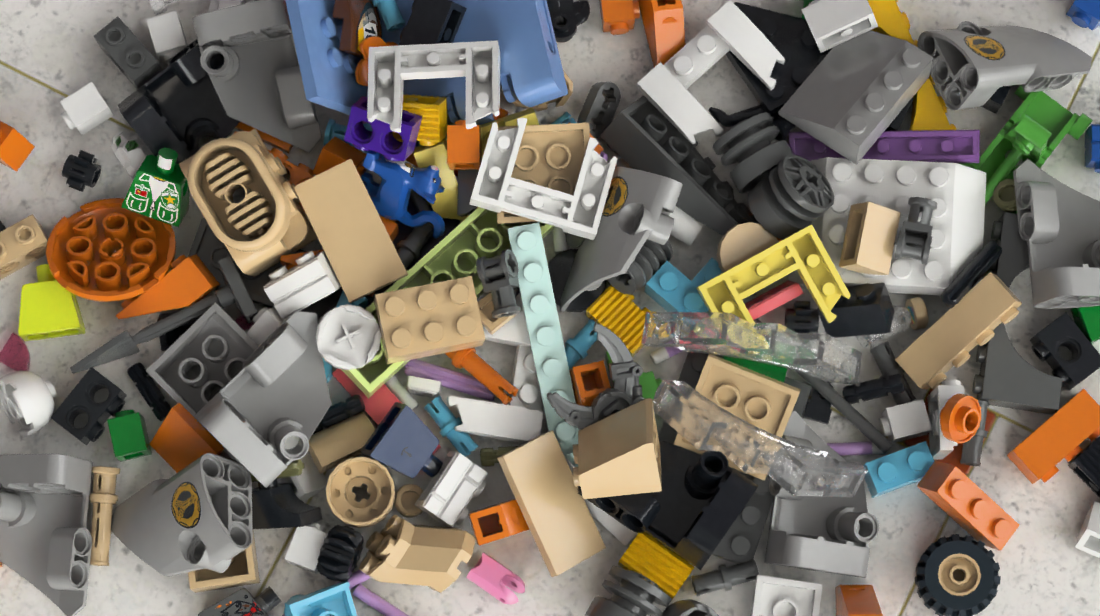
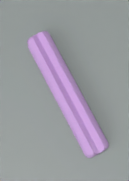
M417 359L410 360L405 366L404 372L407 376L441 381L443 387L489 401H493L495 395L473 376Z

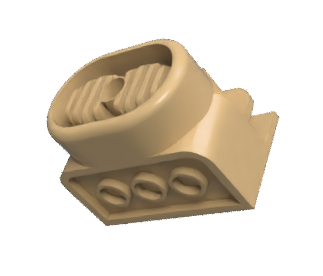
M256 129L250 132L239 131L228 138L210 141L202 146L193 156L179 163L188 181L190 193L215 236L225 244L235 263L244 274L255 277L279 263L282 255L293 254L318 239L306 213L299 203L300 200L293 188L295 185H291L283 176L287 173L286 168L278 157H274L268 151ZM243 187L245 190L244 199L239 203H234V192L238 188Z

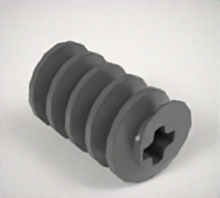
M647 239L627 272L609 278V282L619 292L632 295L635 290L641 289L666 261L669 262L673 257L671 244L668 240L664 245Z

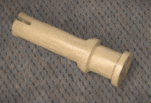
M94 466L92 467V473L94 474L93 491L89 496L90 503H93L90 565L109 566L113 505L118 501L115 491L116 478L120 474V468Z

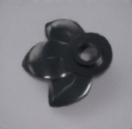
M547 0L556 42L563 43L569 41L575 35L577 26L587 21L590 15L589 2L586 0L575 2L573 0Z

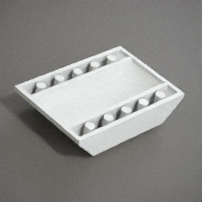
M833 157L810 161L824 174L834 193V204L818 219L812 221L811 224L845 286L885 283L888 293L941 296L983 248L986 172L958 163L861 159L856 165L846 158ZM910 197L927 198L938 204L937 209L933 210L930 223L933 229L927 265L922 264L921 260L905 257L894 259L900 230L902 231L903 222L908 220L910 211L908 200ZM871 202L901 212L889 275L865 274L839 267L851 205ZM922 212L919 213L918 222L921 221ZM797 270L789 274V281L799 283L802 289H807ZM982 277L976 282V284L973 287H975L982 280Z

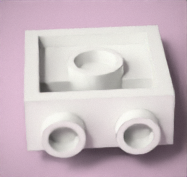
M960 380L942 381V385H938L927 396L928 417L932 428L929 432V450L933 460H943L954 450L953 446L958 445L957 442L950 441L943 436L940 427V412L952 396L958 393L964 394V385H961Z
M757 575L750 616H819L822 584Z

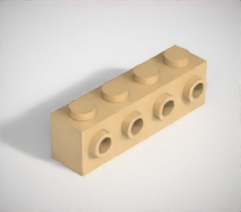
M990 272L958 304L950 308L903 351L895 361L919 388L928 390L931 387L935 389L938 385H941L942 381L947 379L946 372L953 366L956 368L960 367L971 357L969 352L977 344L983 346L995 335L993 330L1000 323L1007 324L1018 315L1019 311L1017 308L1022 302L997 275Z

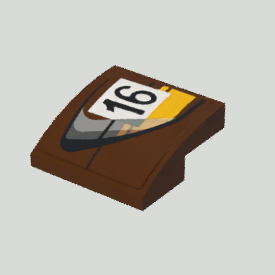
M335 0L333 17L343 21L339 50L363 59L364 57L359 47L360 43L365 38L371 36L382 38L377 7L373 6L371 0Z

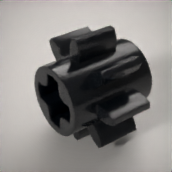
M80 150L78 157L72 154L68 156L63 166L62 176L68 178L66 184H69V187L83 192L85 185L92 188L96 185L101 174V166L96 164L97 158H94L95 155Z
M795 301L793 308L785 309V332H793V340H808L810 333H818L819 313L817 309H810V301Z

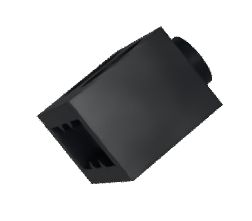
M91 367L51 416V419L87 446L90 441L95 442L105 430L103 425L111 415L114 417L115 413L122 410L125 405L124 398L127 395ZM103 388L108 389L109 396L107 400L102 403H96L94 400L95 393ZM80 414H88L87 425L80 429L75 428V418Z

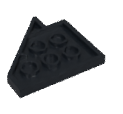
M735 2L734 4L785 58L784 65L777 61L770 77L775 79L777 83L775 88L770 90L731 51L726 53V56L765 112L772 115L784 106L832 48L820 53L806 19Z

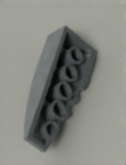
M642 96L622 110L600 135L608 147L617 153L630 168L665 176L682 183L683 186L676 206L717 233L724 236L734 225L753 222L760 224L744 203L736 202L733 193L734 189L729 182H722L713 172L716 166L709 157L703 159L695 148L698 142L696 141V144L692 145L645 96Z

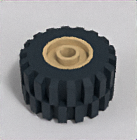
M952 534L947 538L945 536L939 538L925 550L917 563L915 570V585L918 586L917 593L926 602L924 605L928 609L932 608L935 610V614L939 616H973L978 614L991 603L998 592L997 587L1001 576H998V571L1000 570L999 563H995L993 559L995 555L992 550L988 551L984 547L986 544L982 541L976 542L972 540V536L959 537V534Z

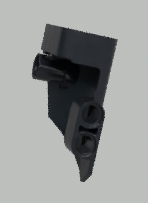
M197 39L177 53L168 62V67L118 104L123 117L152 153L158 157L160 149H173L178 154L177 164L193 156L201 148L198 146L201 137L209 135L214 137V140L227 138L240 122L227 115L208 73L202 68L200 62L201 53ZM217 54L211 58L210 66L213 70H218L224 65L223 54Z
M662 441L660 443L662 491L587 500L628 529L636 533L646 532L701 570L754 494L758 485L735 469L731 470L726 456L718 450H708L701 455ZM705 467L711 468L714 473L709 472ZM578 486V494L582 496L581 487Z

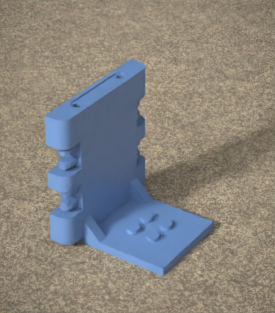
M285 0L306 100L350 115L352 105L362 96L368 98V86L359 85L355 78L356 67L362 58L339 50L343 21L333 17L335 0ZM395 0L406 24L390 32L386 30L377 7L384 42H394L399 45L400 34L408 23L414 0ZM450 0L467 8L453 43L498 40L500 49V86H502L504 96L509 103L515 102L518 98L521 104L531 108L568 95L547 0ZM466 77L404 80V95L446 97L447 113L453 123L458 120H466ZM493 113L477 120L476 125L494 121ZM416 141L415 147L420 146L419 141Z

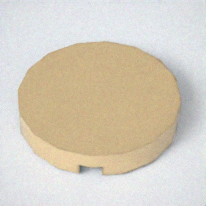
M747 222L734 225L719 241L717 249L719 268L722 272H725L779 241L765 230L761 224Z

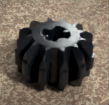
M334 526L328 532L320 549V555L317 559L318 572L335 582L347 581L352 576L354 569H356L363 550L364 539L361 533L354 531L353 528L348 526Z

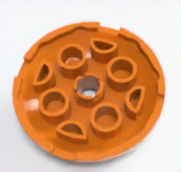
M123 198L101 199L80 206L81 211L73 214L68 219L64 216L53 228L46 247L49 269L62 287L84 299L113 302L136 297L153 288L168 273L176 254V240L172 226L121 208L124 201Z

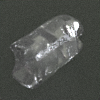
M893 306L895 312L890 333L856 336L858 342L863 348L870 347L872 349L894 334L906 331L911 324L910 312L902 306Z

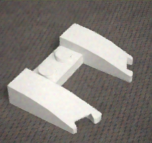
M731 0L707 20L708 25L664 65L660 62L637 83L639 91L692 145L696 144L694 134L713 129L715 137L722 136L725 133L724 129L687 89L727 52L731 51L770 90L774 89L777 83L775 79L770 77L776 61L783 65L785 62V58Z
M498 40L369 47L368 121L372 123L377 119L390 124L391 131L401 132L404 80L466 77V129L477 126V120L492 113L495 117L498 116L500 106V49Z
M517 118V128L499 131L497 122L492 123L469 205L501 213V211L563 228V232L594 240L617 158L614 156L608 163L594 150L599 142L595 138L590 137L573 195L511 177L527 123L526 118Z
M521 311L493 335L483 326L485 340L516 346L510 383L518 388L517 395L514 397L512 394H508L513 400L507 405L448 396L446 401L448 407L457 405L462 421L461 425L455 426V431L525 444L540 436L544 412L541 411L542 399L524 311Z

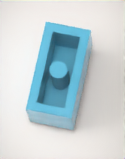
M924 441L867 462L860 469L871 497L875 498L921 481L934 463L927 442Z

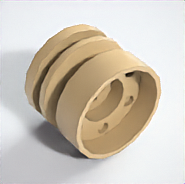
M367 457L349 458L338 464L329 475L326 485L327 502L333 514L345 524L357 528L372 527L383 521L393 508L395 500L394 481L387 468L377 460ZM363 485L367 486V493L370 495V498L368 500L363 498L360 502L355 501L357 496L353 490L355 488L361 489Z

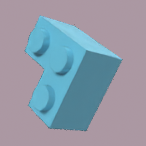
M711 258L691 281L670 262L666 261L646 283L644 292L692 332L710 313L696 287L723 272L719 268L718 262Z

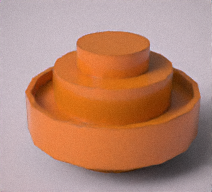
M958 393L946 402L940 412L941 431L943 436L950 441L965 443L976 434L980 426L981 407L978 400L973 396Z

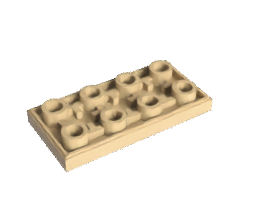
M352 159L293 187L349 303L361 299L408 275Z
M553 430L545 432L497 458L551 577L562 574L606 548L583 496L578 494V487L574 485L573 474Z

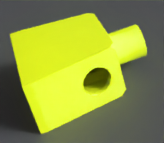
M48 264L37 266V283H29L22 286L19 336L26 342L85 334V326L76 295L67 291L57 282Z

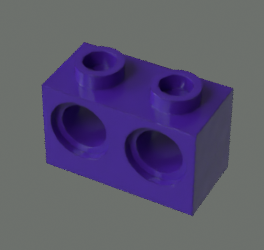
M362 96L352 105L344 141L352 143L359 150H372L383 154L384 158L390 161L404 162L414 152L422 116L402 110L401 132H396L402 137L403 142H400L394 138L392 134L394 131L390 130V124L377 119L372 123L368 121V98ZM362 121L369 123L372 127V131H368L363 126Z

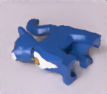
M372 150L368 151L363 166L379 175L382 181L378 184L373 180L372 174L366 172L361 176V179L378 214L389 220H398L404 225L414 228L430 222L433 224V237L436 239L441 237L445 231V222L439 214L434 211L423 210L415 215H411L407 211L412 189L431 204H434L436 201V193L444 192L445 188L441 186V178L439 177V168L435 165L418 168L406 160L404 162L390 161L384 158L383 154Z

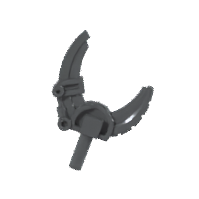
M596 322L593 331L597 332V339L606 348L612 360V363H609L610 377L614 380V387L607 388L593 399L591 406L572 403L557 392L547 394V399L552 408H555V412L562 419L564 418V421L569 425L576 426L581 430L645 399L642 396V385L639 384V376L643 373L642 367L633 361L626 345L614 332Z

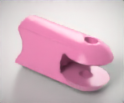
M484 552L466 577L504 604L512 605L518 602L517 596L510 589L517 593L525 592V584L518 575Z

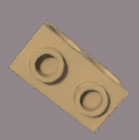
M33 214L0 232V280L46 255L48 236Z

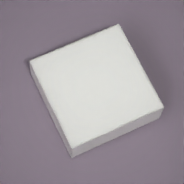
M409 376L407 388L410 394L436 398L441 395L442 384L441 381Z

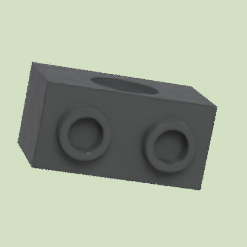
M118 16L94 35L99 47L137 90L162 71L156 58Z

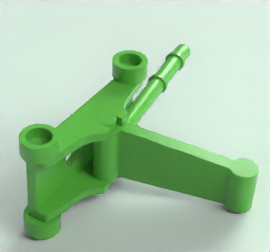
M1020 85L1014 94L1024 102L981 155L980 163L959 164L986 172V205L993 196V191L999 182L1005 179H1014L1013 171L1018 167L1016 165L1021 158L1022 162L1029 159L1041 168L1067 133L1078 140L1093 120L1084 113L1081 116L1076 113L1072 114L1043 91L1025 92ZM1008 151H1011V152L1008 154V156L1005 158V154H1006Z

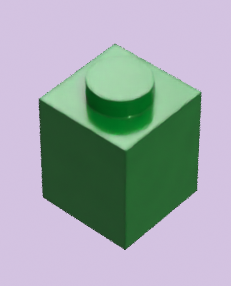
M124 410L115 413V418L107 420L115 458L120 462L152 454L145 419L139 412L135 413L134 410Z

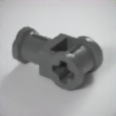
M910 197L908 200L910 205L908 220L903 222L902 231L900 230L894 259L905 257L921 260L922 264L927 265L932 243L933 226H930L933 210L937 209L938 204L927 198ZM922 212L921 221L918 222L919 213Z
M507 249L502 251L501 255L487 258L483 256L478 258L476 268L483 285V290L486 293H491L494 306L492 317L502 318L519 314L521 308L516 304L513 288L519 287L517 276L519 269L514 253Z

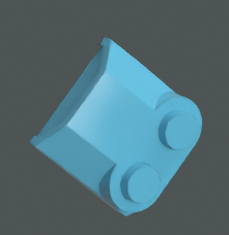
M344 581L307 595H295L285 603L284 609L285 616H357L349 589V581Z

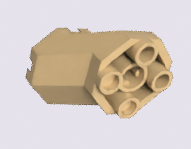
M393 515L380 533L375 531L367 540L365 547L369 550L366 553V557L362 560L359 570L379 582L428 586L432 590L441 593L455 582L461 574V571L457 569L460 562L463 561L467 564L472 557L476 538L459 528L410 524L397 515Z

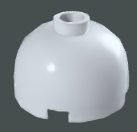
M21 370L0 378V385H2L0 403L12 424L18 420L23 428L18 431L22 436L27 437L48 424L55 409L53 398L57 397L56 390L49 380L43 381L39 375Z

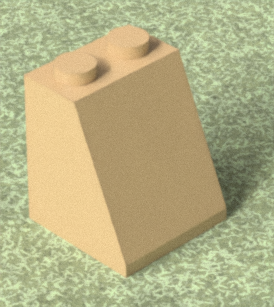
M652 398L644 399L578 431V444L573 445L574 462L578 464V467H573V480L575 487H581L583 499L662 491L660 442Z

